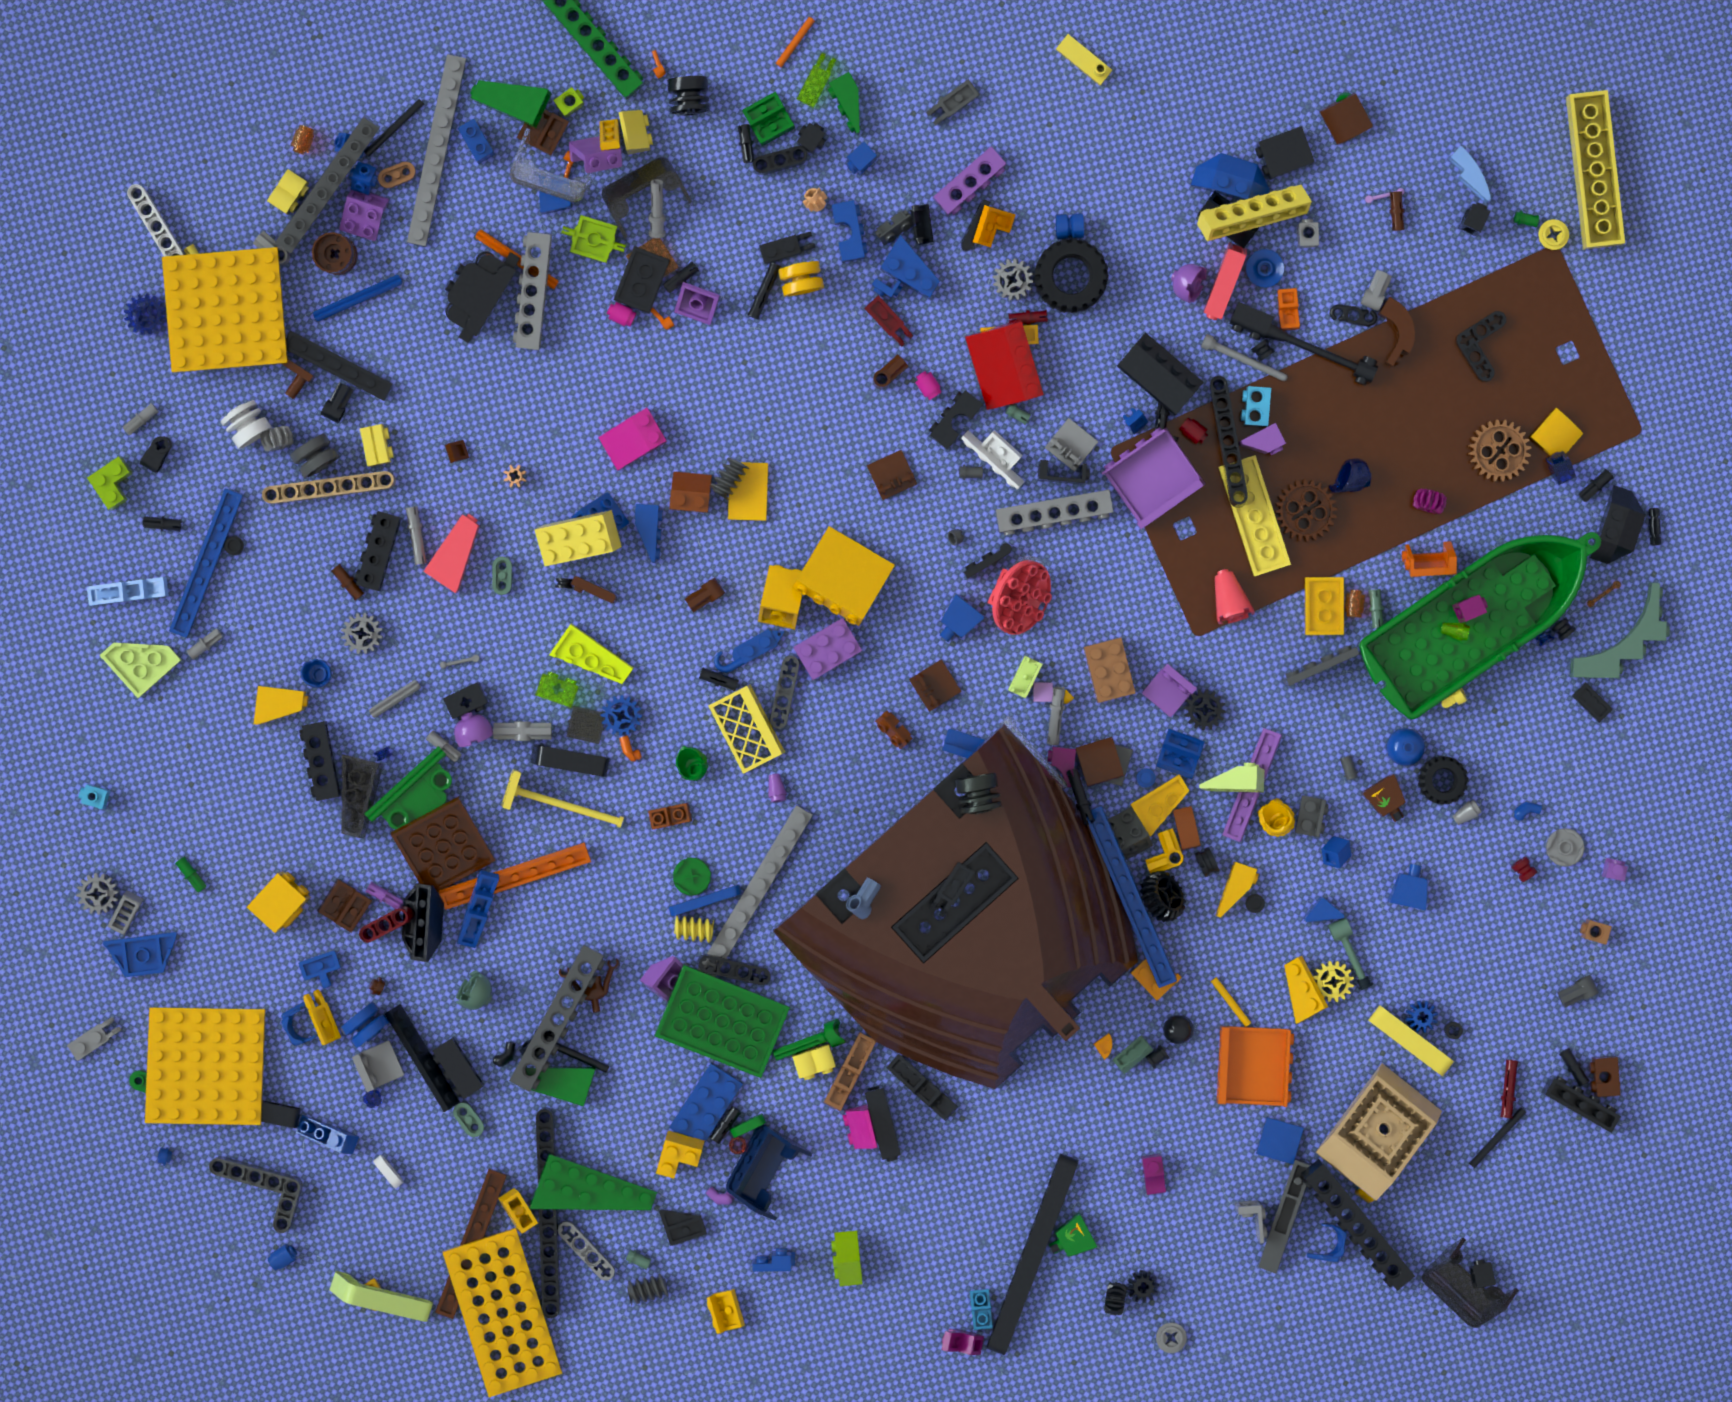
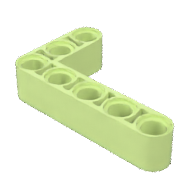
M335 1271L329 1289L345 1303L423 1322L428 1321L433 1302L423 1298L361 1284L351 1275L340 1271Z

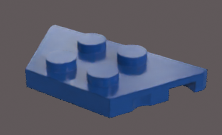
M171 932L103 941V945L108 949L125 977L165 972L178 933Z

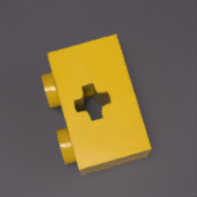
M515 1188L498 1198L520 1233L523 1234L538 1224L521 1194Z

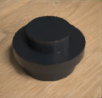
M232 536L225 541L224 547L228 554L239 555L244 549V543L239 537Z
M1252 894L1246 899L1245 905L1250 912L1259 913L1263 910L1265 901L1262 896Z

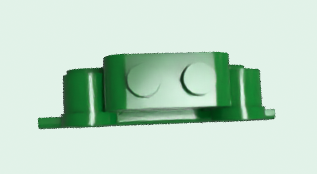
M439 746L365 813L367 818L373 822L381 815L391 828L397 830L408 824V822L443 805L447 799L443 790L448 789L452 782L449 772L444 770L438 763L446 755Z

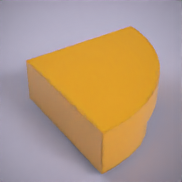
M1108 1033L1093 1043L1104 1060L1110 1055L1112 1050V1038Z

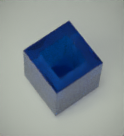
M1564 451L1556 452L1551 457L1546 458L1551 476L1558 485L1576 478L1570 458Z

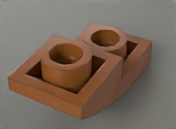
M688 803L648 811L652 830L692 821Z
M1192 806L1173 810L1182 850L1200 847L1201 844Z

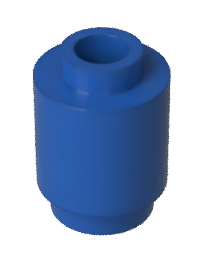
M285 1244L272 1252L267 1259L275 1271L281 1270L296 1260L297 1251L292 1245Z

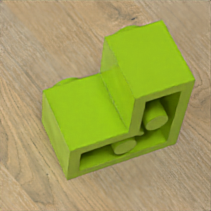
M118 456L87 477L107 509L112 511L128 500L118 486V483L132 475L133 472L123 457Z
M857 1230L834 1233L835 1240L831 1241L832 1252H836V1256H833L835 1279H839L840 1287L863 1284Z

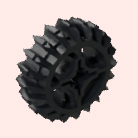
M1162 870L1153 872L1143 879V883L1140 884L1142 887L1140 893L1143 895L1141 899L1144 900V905L1148 908L1147 912H1151L1152 917H1156L1158 921L1169 922L1183 914L1184 904L1186 903L1184 899L1185 894L1182 892L1183 887L1179 886V881H1175L1174 876H1170L1169 872L1165 873Z

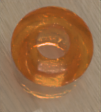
M299 125L290 145L293 147L294 152L304 155V152H309L314 138L313 129Z
M1350 589V593H1346V616L1361 617L1362 613H1364L1365 594H1362V590Z

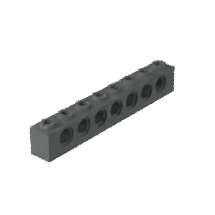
M364 115L275 241L276 244L290 254L293 252L379 130L380 126Z
M583 945L511 1076L510 1082L528 1092L532 1088L536 1090L541 1081L538 1079L541 1072H546L550 1065V1062H548L550 1055L554 1056L559 1048L557 1042L560 1038L564 1039L569 1030L566 1028L568 1022L574 1021L578 1013L575 1011L578 1004L582 1005L587 997L585 994L588 987L592 988L596 977H594L596 971H601L606 962L603 960V954ZM584 963H589L592 966L589 974L582 972L581 967ZM576 979L580 980L583 984L582 989L579 991L574 990L572 987V983ZM567 996L573 999V1005L570 1008L563 1005V999ZM557 1013L562 1014L564 1017V1022L561 1025L554 1022V1016ZM548 1030L552 1031L555 1035L554 1040L551 1042L547 1041L544 1037L545 1032ZM539 1047L545 1050V1056L541 1059L535 1055V1051ZM530 1064L536 1068L534 1075H528L526 1072V1067Z

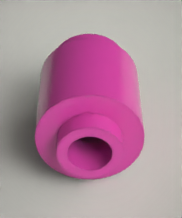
M616 302L615 305L611 303L607 314L610 315L608 319L624 327L626 325L630 327L636 316L633 309L619 302Z
M924 371L916 376L918 380L915 383L924 397L931 400L942 392L940 384L931 372L927 373Z

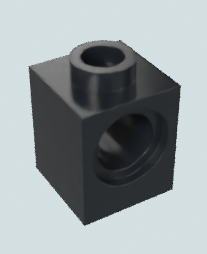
M1485 1259L1473 1261L1474 1265L1469 1266L1473 1288L1479 1289L1496 1285L1491 1262L1485 1263Z

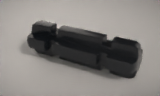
M1650 508L1648 510L1649 517L1651 518L1649 519V530L1652 536L1650 544L1652 546L1661 545V537H1659L1661 525L1660 519H1658L1660 509Z

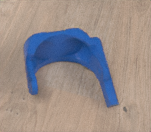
M305 1002L298 1004L281 1015L283 1019L281 1021L282 1027L288 1034L291 1043L295 1046L308 1042L318 1036L316 1034L309 1038L301 1037L293 1028V1017L305 1007Z
M1321 1223V1226L1332 1227L1336 1231L1337 1245L1333 1251L1327 1254L1307 1253V1258L1339 1262L1340 1257H1343L1345 1252L1347 1231L1344 1232L1336 1225Z

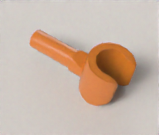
M654 50L652 55L657 67L653 69V72L659 79L666 72L659 60L657 51Z
M569 151L566 152L563 158L568 162L564 174L566 179L569 178L570 170L574 163L570 160Z
M654 308L651 309V313L661 322L664 329H670L674 326L669 316L663 319Z

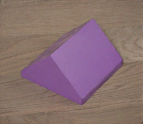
M683 282L674 312L711 325L720 295Z

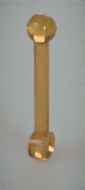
M1619 581L1613 582V586L1595 599L1589 600L1587 602L1588 607H1593L1598 600L1615 588H1620L1621 583Z

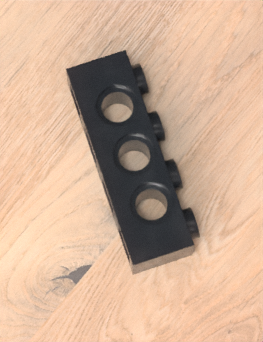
M327 721L302 725V730H299L301 741H305L306 748L303 749L305 760L309 762L307 774L308 778L312 779L313 786L310 787L312 797H316V801L340 797L341 793ZM314 737L319 738L321 741L318 748H314L311 745V740ZM317 756H321L324 759V764L321 767L315 764ZM321 775H325L328 778V783L325 786L320 785L318 781Z

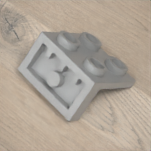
M389 1040L352 1057L367 1092L404 1076L402 1067Z
M1258 1200L1235 1202V1210L1242 1217H1253V1214H1255L1257 1240L1260 1244H1263L1264 1238H1267V1229L1262 1219H1266L1265 1208H1263V1205Z

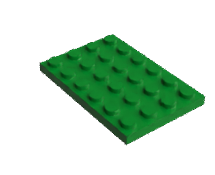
M683 964L654 1036L761 1078L790 1007Z

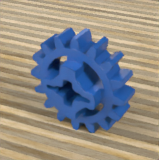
M623 695L620 696L619 700L616 696H613V702L607 700L608 707H602L605 710V713L600 714L601 717H605L602 724L607 723L606 730L612 729V735H615L616 732H619L621 737L623 732L630 735L629 730L636 731L635 724H641L637 721L638 718L642 717L641 714H638L641 707L636 708L637 701L631 703L630 696L626 700H624ZM617 703H623L621 708H612ZM629 706H631V708L634 711V717L630 716L629 714ZM622 710L625 711L624 715L630 720L622 719L619 721V717L613 711L616 713H620ZM609 714L612 715L615 720L614 725H612L609 720ZM625 722L631 724L627 728L620 729L621 725Z

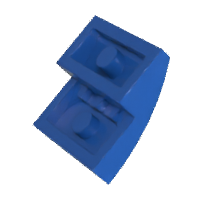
M1168 729L1156 767L1192 779L1205 741Z

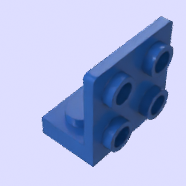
M608 492L581 508L572 516L573 519L612 510L617 531L629 524V521Z

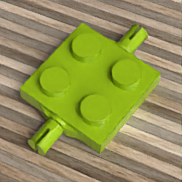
M580 215L575 229L565 226L562 228L561 234L572 237L570 253L607 264L613 249L624 253L625 249L623 248H626V245L615 242L618 226Z

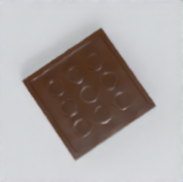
M459 796L391 832L393 840L419 883L433 885L437 892L495 861L492 852Z

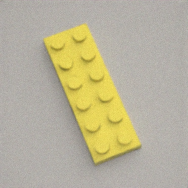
M1256 455L1241 460L1248 494L1247 502L1241 508L1231 505L1254 577L1291 565ZM1220 466L1218 468L1229 499L1224 467ZM1237 475L1230 477L1233 483H1238L1241 480ZM1235 494L1233 496L1237 502L1244 500L1242 494Z

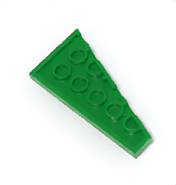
M549 1154L529 1209L651 1211L657 1192Z

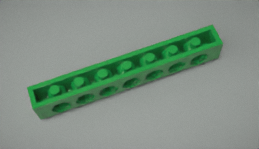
M541 0L626 100L644 86L642 75L637 70L633 72L629 67L631 65L630 61L624 55L621 57L616 52L619 49L612 40L608 42L604 38L606 33L600 26L596 28L593 25L592 21L594 19L587 11L585 13L582 12L579 8L581 4L578 0H567L563 7L556 5L557 0ZM573 12L579 14L578 20L574 22L568 19L569 15ZM584 27H589L592 30L589 36L581 34V30ZM596 42L604 44V48L600 51L594 50L593 46ZM610 56L616 58V63L612 66L606 64V59ZM621 71L629 73V77L626 80L618 78Z

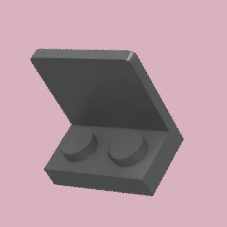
M1132 807L1108 819L1126 860L1153 846L1147 831Z

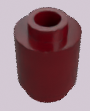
M1188 417L1179 428L1182 434L1195 444L1198 442L1202 444L1208 436L1206 433L1208 429L1194 418Z

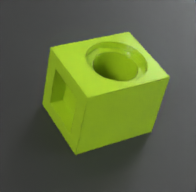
M571 87L553 101L564 117L567 118L584 105L582 101L584 96L578 89L574 90ZM568 97H574L576 99V102L573 106H567L565 104V100Z

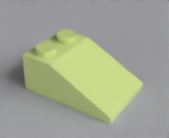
M1244 763V766H1237L1199 784V788L1215 792L1264 793L1265 770L1255 763Z

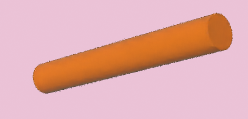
M811 17L807 18L775 63L782 68L815 20Z

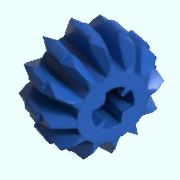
M1418 1000L1417 1007L1414 1004H1410L1413 1011L1406 1010V1013L1410 1014L1411 1017H1407L1405 1020L1412 1021L1409 1027L1413 1028L1416 1026L1415 1032H1419L1422 1027V1031L1426 1033V1026L1432 1030L1434 1027L1430 1023L1438 1022V1020L1433 1018L1438 1015V1012H1432L1435 1006L1431 1005L1428 1007V1001H1425L1422 1006L1421 1001ZM1420 1012L1426 1015L1424 1021L1417 1018L1418 1015L1420 1016Z

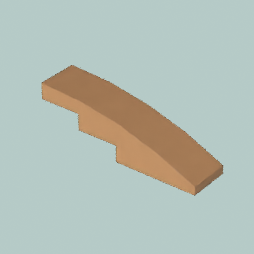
M859 1032L823 1102L824 1104L838 1111L842 1110L876 1043L872 1038Z

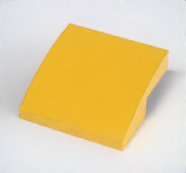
M1555 408L1531 435V438L1556 462H1559L1583 435V432L1558 408Z

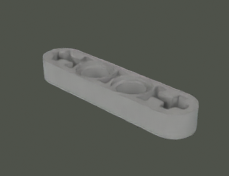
M563 1221L558 1227L560 1237L600 1279L604 1281L612 1279L615 1268L574 1223ZM562 1226H571L570 1232L573 1235L575 1232H577L578 1235H576L572 1239V1241H569L568 1239L571 1238V1236L569 1233L564 1234L562 1232ZM576 1239H583L585 1247L582 1249L576 1248L574 1244ZM591 1252L596 1253L599 1257L595 1263H591L588 1260V1254ZM601 1260L604 1261V1263H602V1266L605 1269H607L608 1267L611 1269L609 1272L611 1274L610 1276H608L607 1274L603 1276V1270L600 1266L598 1267V1269L595 1268V1266L599 1265Z

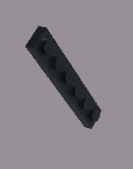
M291 330L286 338L287 351L383 401L386 400L393 386L392 383Z
M399 1004L386 1012L385 1016L443 1112L460 1103L402 1005Z

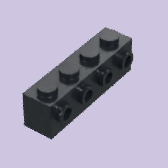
M380 511L377 512V515L373 514L371 520L373 529L371 533L368 532L365 543L368 546L366 551H363L361 554L360 562L363 563L361 570L357 569L355 575L356 585L381 591L402 518Z
M1558 1075L1556 1079L1550 1076L1541 1093L1612 1133L1621 1118L1620 1115L1616 1114L1617 1109L1608 1104L1606 1107L1600 1105L1601 1100L1592 1095L1588 1098L1583 1095L1584 1090L1575 1085L1573 1088L1567 1086V1081Z

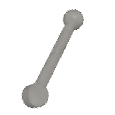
M473 655L471 658L447 663L443 661L440 663V667L445 669L447 666L465 662H478L479 656Z

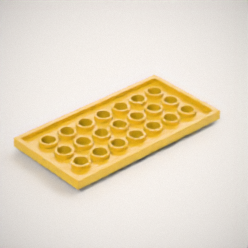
M513 1228L442 1251L488 1397L562 1374L517 1229ZM505 1247L509 1250V1254L506 1257H500L498 1250ZM481 1254H489L491 1257L490 1261L482 1263L479 1259ZM469 1259L472 1262V1267L464 1269L461 1266V1262ZM506 1266H513L515 1272L512 1275H506L503 1271ZM487 1272H494L496 1279L494 1281L486 1280L485 1275ZM474 1277L478 1280V1284L475 1287H469L467 1280ZM514 1283L521 1287L520 1291L515 1294L509 1290L510 1286ZM493 1290H500L502 1297L500 1299H493L491 1297ZM477 1295L482 1296L484 1302L481 1305H475L473 1298ZM518 1302H524L526 1309L519 1312L516 1310L515 1305ZM499 1308H506L508 1314L506 1317L501 1318L497 1315V1310ZM481 1314H487L490 1320L483 1324L478 1318ZM530 1320L532 1327L528 1330L521 1327L522 1321ZM511 1326L514 1332L512 1335L507 1336L503 1333V1328ZM487 1332H493L496 1337L493 1341L488 1342L485 1340L484 1335ZM528 1339H537V1346L530 1348L527 1345ZM511 1344L519 1346L520 1349L517 1353L512 1354L509 1352L508 1348ZM493 1350H499L501 1357L494 1360L490 1357V1353ZM541 1356L544 1362L542 1365L536 1366L532 1362L533 1358ZM517 1362H522L525 1364V1369L518 1372L514 1369V1365ZM497 1369H506L507 1375L499 1378L496 1375Z

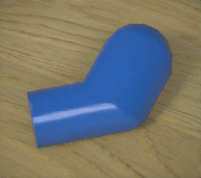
M1524 802L1515 809L1514 818L1521 821L1530 812L1540 814L1542 805Z

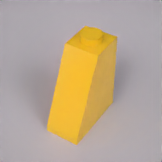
M258 686L253 724H263L304 711V707L308 706L309 696H306V691Z

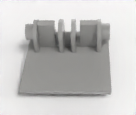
M1068 418L1045 448L1075 472L1098 441Z

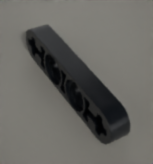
M703 954L697 960L698 967L703 972L758 985L767 984L771 978L770 972L762 966L710 954ZM709 959V962L716 964V970L714 971V966L707 965L704 968L702 961ZM724 962L730 965V969L727 972L720 971V965ZM741 967L748 968V974L744 977L738 975V970ZM752 969H754L753 972L757 974H761V972L763 971L766 977L762 978L761 981H759V978L757 976L752 975Z

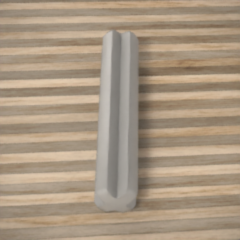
M413 680L369 709L370 714L374 718L378 717L421 688L417 680Z

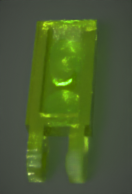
M823 52L819 56L816 65L810 71L797 97L798 101L813 109L831 76V71L837 60L832 58L827 70L821 69L820 66L825 60L826 55Z

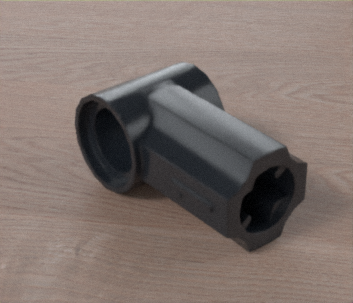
M339 382L330 400H327L321 415L338 424L345 413V407L354 390Z

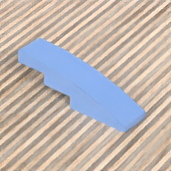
M166 577L87 587L89 606L169 596Z

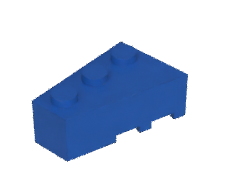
M901 235L880 267L881 271L896 280L899 279L904 285L928 299L931 298L940 282Z

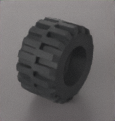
M1446 756L1433 757L1424 763L1425 765L1419 770L1421 772L1418 775V787H1420L1421 793L1425 795L1426 799L1437 804H1452V802H1456L1460 797H1463L1464 791L1468 788L1467 782H1469V778L1462 763ZM1439 769H1447L1453 775V785L1448 791L1441 792L1433 786V775Z

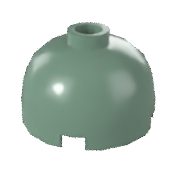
M475 970L469 974L472 976L469 981L466 979L463 981L456 996L459 999L456 1003L469 1010H477L484 1005H488L492 999V987L489 979Z

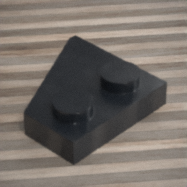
M659 1210L670 1246L707 1234L701 1215Z

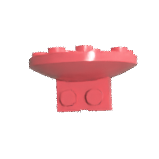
M1033 560L1021 561L1009 570L1002 569L997 584L987 602L992 605L993 619L1000 630L1011 635H1018L1026 632L1038 621L1042 620L1047 604L1052 598L1050 594L1051 580L1047 569L1042 564ZM1042 602L1045 603L1043 610H1039L1040 604Z

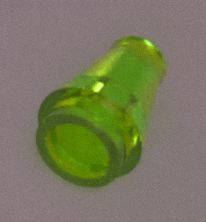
M1443 622L1441 633L1461 642L1462 640L1467 641L1470 626L1466 625V623Z

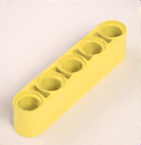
M1379 1005L1368 1019L1369 1022L1442 1077L1454 1061L1382 1006Z

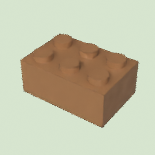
M1122 638L1083 647L1097 703L1136 693Z

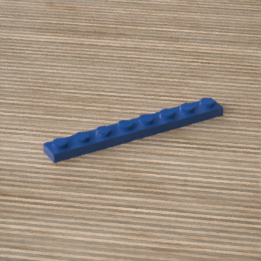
M226 488L224 489L169 629L170 632L188 638L244 495Z

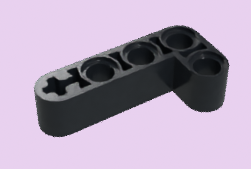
M533 744L530 763L606 777L610 758Z

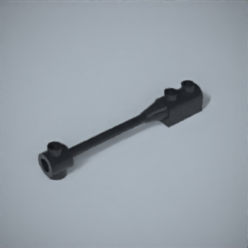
M1237 303L1229 322L1230 325H1233L1231 328L1233 331L1242 333L1243 330L1250 333L1249 337L1260 341V338L1288 342L1354 370L1355 382L1366 386L1367 382L1371 384L1378 369L1377 360L1363 356L1357 364L1289 335L1284 330L1271 324L1274 316L1243 303Z

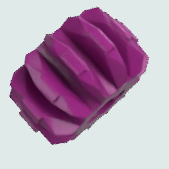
M1421 488L1414 495L1413 506L1427 513L1441 514L1446 507L1447 497L1438 491Z

